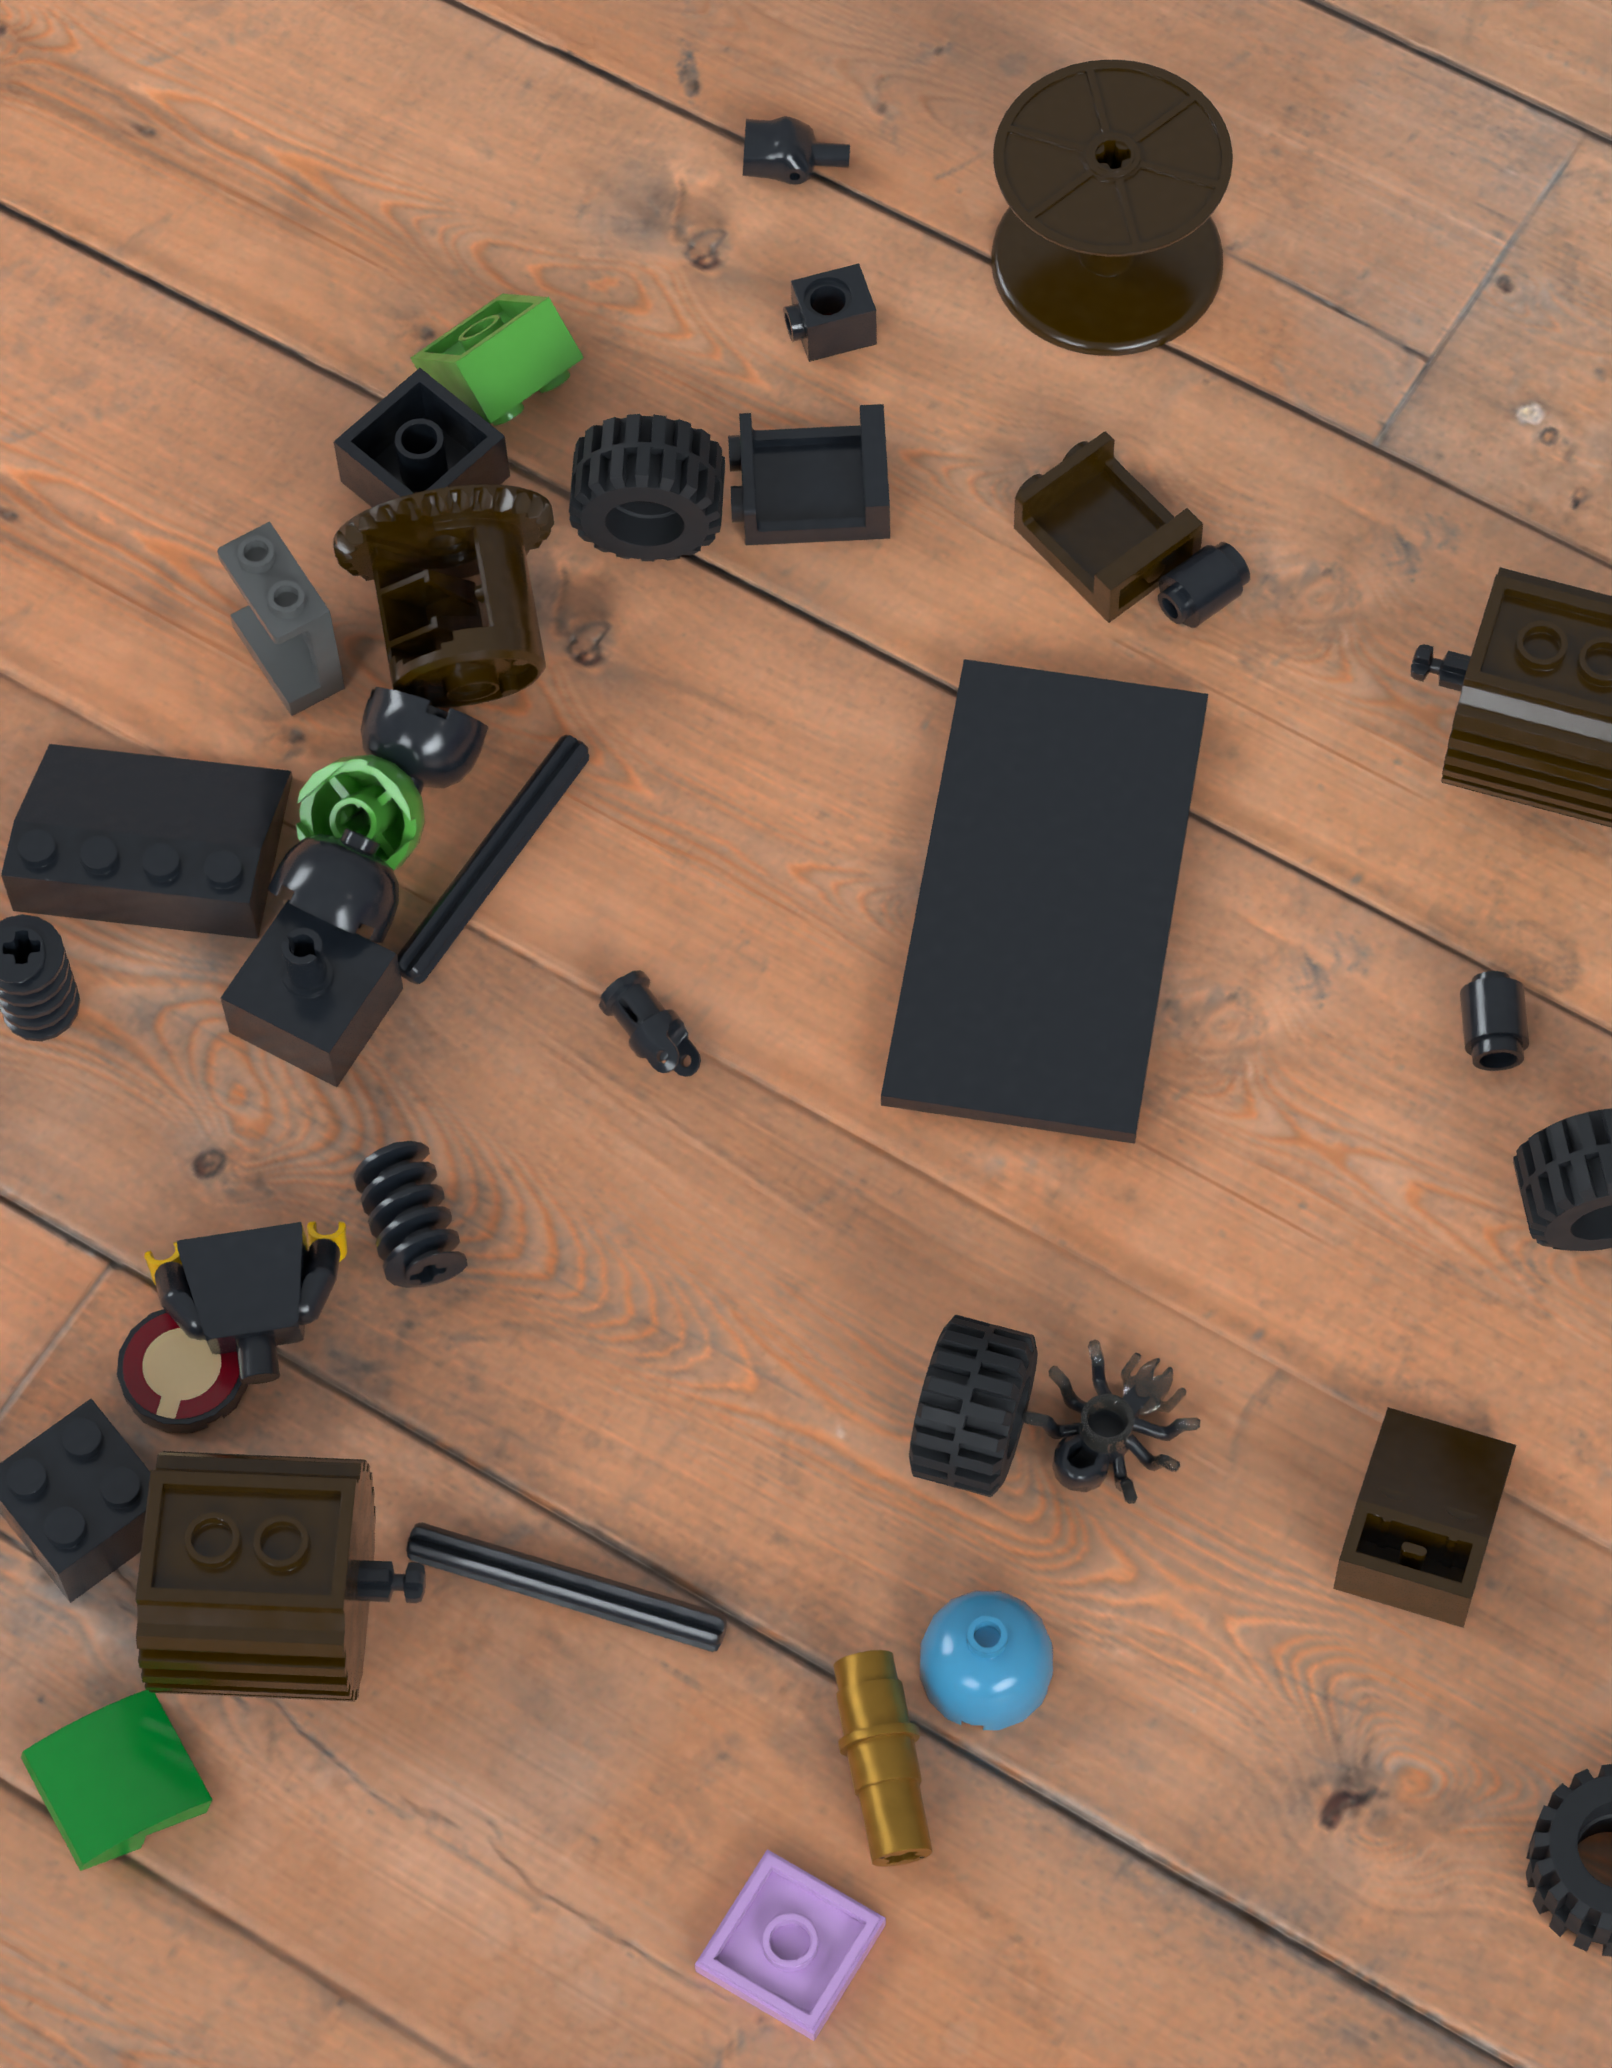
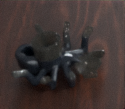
M1092 1340L1089 1342L1088 1349L1092 1365V1382L1098 1396L1085 1402L1075 1394L1069 1378L1057 1366H1052L1048 1371L1049 1377L1060 1388L1066 1406L1081 1413L1080 1422L1060 1425L1047 1414L1031 1411L1023 1413V1422L1043 1427L1048 1436L1053 1439H1062L1055 1449L1052 1465L1055 1478L1062 1486L1079 1492H1088L1098 1488L1107 1477L1110 1464H1113L1116 1488L1120 1492L1122 1491L1125 1502L1134 1504L1138 1497L1133 1481L1127 1477L1124 1455L1128 1450L1151 1471L1165 1468L1171 1472H1177L1181 1465L1180 1461L1166 1454L1153 1456L1132 1434V1431L1163 1441H1170L1184 1431L1199 1429L1201 1420L1197 1417L1179 1418L1168 1426H1158L1140 1419L1139 1415H1147L1156 1410L1169 1413L1186 1396V1389L1181 1387L1168 1401H1161L1167 1396L1172 1386V1367H1168L1161 1375L1153 1377L1155 1370L1160 1364V1358H1156L1144 1364L1136 1375L1131 1377V1373L1141 1360L1140 1353L1136 1352L1121 1371V1379L1124 1384L1123 1398L1112 1395L1106 1382L1105 1362L1101 1344L1098 1340Z

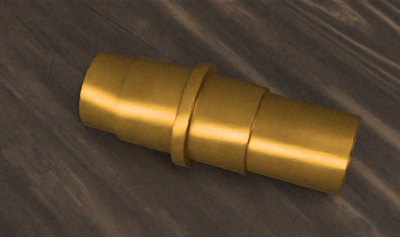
M870 1650L845 1656L837 1660L833 1665L838 1688L836 1700L843 1731V1737L839 1739L838 1746L840 1754L848 1757L854 1792L860 1800L872 1865L880 1867L897 1866L921 1860L931 1855L933 1850L919 1786L922 1778L914 1744L919 1740L920 1734L918 1726L910 1723L902 1681L898 1680L893 1653L887 1650Z

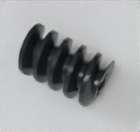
M21 914L6 917L0 921V1011L4 1022L12 1033L25 1040L42 1042L56 1038L70 1028L78 1015L80 1006L77 984L63 946L61 935L51 923L37 916Z
M395 1142L380 1148L366 1157L357 1166L353 1176L356 1189L362 1194L361 1203L364 1213L370 1216L368 1224L371 1234L377 1238L375 1244L378 1255L385 1261L383 1269L386 1279L395 1286L405 1288H418L439 1284L460 1274L468 1265L464 1253L453 1251L460 1243L459 1235L455 1230L445 1229L451 1223L452 1215L450 1209L439 1206L445 1199L444 1191L441 1186L431 1184L437 1177V1171L434 1164L422 1162L430 1154L429 1147L422 1142Z

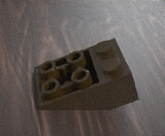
M1388 1407L1345 1538L1333 1589L1464 1628L1516 1445Z

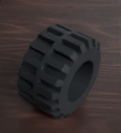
M641 414L627 415V418L613 417L603 420V425H593L585 431V437H579L575 444L569 503V520L572 528L578 529V536L584 541L594 543V548L602 552L614 553L616 557L624 559L634 558L652 562L664 559L669 561L680 559V555H693L701 551V546H709L715 540V534L719 533L721 528L725 477V457L722 456V448L718 442L711 441L710 434L703 429H694L689 422L680 419H667V416L663 415L642 416Z
M1612 1108L1578 1114L1556 1122L1529 1137V1140L1521 1144L1516 1150L1517 1155L1513 1157V1164L1532 1239H1536L1538 1244L1567 1251H1594L1612 1248Z
M954 1315L943 1328L933 1351L915 1415L909 1449V1461L914 1477L988 1497L993 1496L1003 1485L1011 1467L1029 1405L1038 1357L1034 1335L960 1315Z
M1612 1764L1601 1766L1598 1777L1593 1778L1588 1769L1574 1775L1569 1788L1562 1783L1552 1793L1548 1806L1544 1805L1529 1844L1526 1858L1530 1859L1526 1870L1528 1887H1536V1893L1532 1902L1539 1915L1547 1911L1552 1913L1553 1917L1549 1927L1559 1937L1569 1929L1577 1935L1573 1946L1587 1952L1591 1942L1603 1944L1602 1956L1612 1957V1887L1599 1882L1587 1871L1578 1852V1844L1587 1837L1597 1833L1612 1832Z

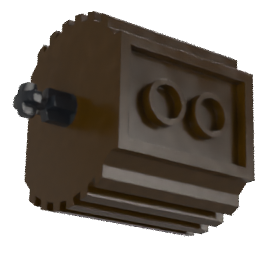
M1500 567L1498 575L1496 574L1472 655L1468 656L1448 651L1443 660L1434 658L1433 646L1423 644L1419 645L1416 649L1410 672L1414 680L1424 682L1429 673L1437 674L1439 686L1461 692L1448 741L1441 782L1612 828V596Z
M163 1451L157 1455L156 1469L150 1472L135 1597L137 1603L136 1644L137 1649H139L138 1663L139 1668H142L141 1678L142 1682L145 1683L146 1690H149L150 1693L347 1702H355L357 1700L363 1675L370 1601L390 1602L393 1591H404L406 1603H419L423 1599L426 1588L424 1565L409 1562L405 1574L394 1573L392 1561H374L375 1492L374 1487H372V1472H370V1465L366 1460Z

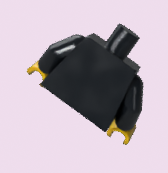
M316 1221L308 1222V1243L301 1222L184 1239L173 1243L175 1252L167 1259H154L151 1250L145 1252L144 1258L152 1280L157 1287L161 1306L185 1334L192 1339L206 1340L212 1354L237 1352L240 1381L243 1384H262L274 1381L280 1377L276 1346L298 1343L304 1340L305 1325L319 1318L337 1280L339 1262L346 1257L348 1252L345 1222L339 1221V1228L335 1233L322 1235L317 1233Z

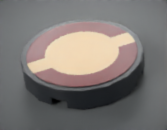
M165 1309L150 1313L132 1328L119 1350L117 1377L126 1402L143 1423L166 1433H194L208 1428V1423L216 1421L220 1416L224 1419L237 1408L248 1387V1384H243L240 1381L237 1352L212 1354L206 1340L189 1338Z

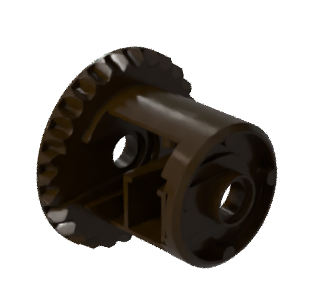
M481 484L445 487L406 495L374 506L351 518L336 532L333 538V548L338 564L353 576H361L366 581L374 580L393 690L430 700L429 705L437 708L460 707L485 703L512 695L532 685L541 676L546 668L526 556L530 550L539 548L543 540H547L554 525L552 505L546 497L529 489L508 485ZM480 574L482 584L476 586L475 582L462 578ZM479 602L486 604L489 627H483Z

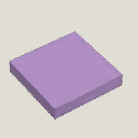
M767 1849L696 1961L695 1971L815 2041L884 1929L886 1918Z

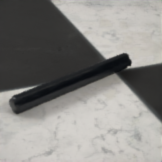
M564 735L559 738L397 954L401 977L414 984H420L426 980L589 761V748L582 741L577 740L571 735Z
M423 1522L415 1524L408 1538L406 1551L411 1561L707 1651H717L726 1633L727 1617L723 1613Z

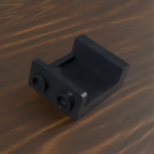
M884 404L860 405V425L754 430L752 428L751 413H739L740 435H728L730 472L742 471V486H730L732 523L744 522L746 546L890 539V500Z

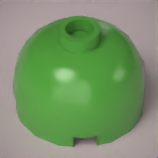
M374 755L342 757L312 774L300 790L297 804L301 802L299 809L300 822L296 824L299 841L317 834L341 838L345 828H348L380 843L375 855L386 862L393 871L404 864L420 843L425 824L422 797L411 777L395 763Z

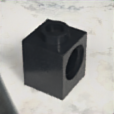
M859 263L791 280L792 305L783 308L785 323L791 341H802L809 362L877 344L876 308ZM825 313H833V315H822V314H825Z

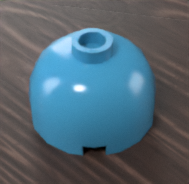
M975 1590L951 1599L933 1615L920 1643V1680L929 1702L947 1720L959 1725L963 1721L970 1725L983 1726V1730L998 1731L1023 1722L1042 1705L1053 1677V1645L1042 1618L1026 1602L1002 1591Z

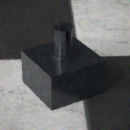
M288 899L220 999L231 1034L338 1087L403 990L397 953L357 933H350L293 906L289 903L290 900Z

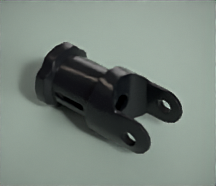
M641 970L632 971L610 984L600 997L599 1008L605 1015L614 1016L630 1036L629 1046L636 1056L646 1058L657 1072L669 1073L674 1070L678 1075L684 1077L695 1074L700 1067V1054L689 1040L688 1032L680 1017L671 1009L665 1010L651 992L648 976ZM689 1055L691 1064L686 1067L684 1059Z

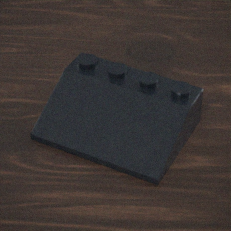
M49 744L14 819L1 873L13 911L258 939L269 891L268 886L272 877L290 792L292 772L289 770Z

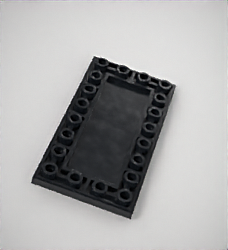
M964 659L883 1081L881 1106L1135 1144L1204 729L1208 694Z

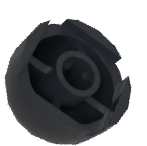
M376 687L375 690L372 689L370 698L367 701L361 725L362 743L366 755H374L395 763L411 777L420 795L424 786L446 788L460 782L472 770L481 753L488 731L487 725L455 709L450 708L449 712L431 706L429 705L430 700L397 690Z
M345 828L341 838L324 834L303 838L289 849L277 867L268 886V890L276 896L282 892L284 886L291 889L294 893L289 902L290 904L350 933L355 934L358 928L361 929L362 924L375 928L369 940L376 943H383L399 904V883L394 871L386 862L375 855L380 843L348 828Z

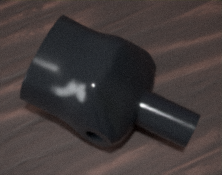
M787 116L774 120L746 119L743 176L769 178L787 184L798 185L810 179L815 166L849 168L850 144L816 142L813 129L798 119Z

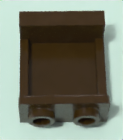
M1105 431L1090 442L1082 441L1076 444L1057 466L1044 475H1033L1022 484L1015 497L1014 529L1110 623L1158 588L1159 580L1162 576L1201 549L1203 523L1188 508L1174 517L1114 457L1115 440Z

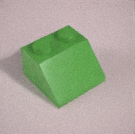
M516 294L499 295L410 357L416 369H423L490 424L493 423L494 426L504 424L519 415L524 409L522 402L538 390L540 393H544L563 384L570 377L568 369L584 358L549 297Z

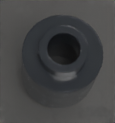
M1220 542L1216 546L1206 545L1160 578L1159 605L1172 622L1176 624L1183 623L1188 627L1196 628L1241 596L1243 586L1250 581L1249 568L1241 554L1230 544Z
M1487 971L1479 973L1472 978V982L1466 984L1460 990L1465 1051L1472 1056V1062L1476 1068L1487 1071H1501L1514 1068L1524 1061V1050L1529 1046L1524 986L1521 982L1511 979L1505 972Z

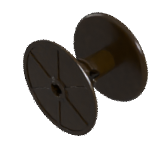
M1095 60L1073 64L1056 70L1029 86L1015 99L1006 111L998 127L993 149L995 176L1000 191L1009 205L997 227L991 251L993 279L1003 303L1011 314L1029 331L1053 345L1073 352L1098 356L1129 355L1148 351L1174 340L1190 329L1206 313L1218 292L1222 279L1223 249L1217 227L1211 215L1220 204L1227 190L1232 172L1233 154L1230 135L1220 113L1212 102L1188 81L1165 69L1136 61Z

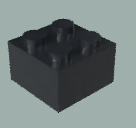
M421 368L417 369L333 442L341 482L371 507L399 497L433 489L462 485H501L510 477L505 436Z
M91 1398L0 1463V1514L71 1603L141 1552L150 1471Z

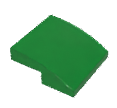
M143 1690L64 1726L25 1749L20 1757L80 1871L141 1849L147 1835L207 1813L213 1800L156 1694L150 1693L149 1690Z

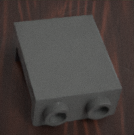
M269 521L219 547L217 553L220 562L249 604L230 615L233 628L290 715L293 716L345 689L330 611L271 522Z

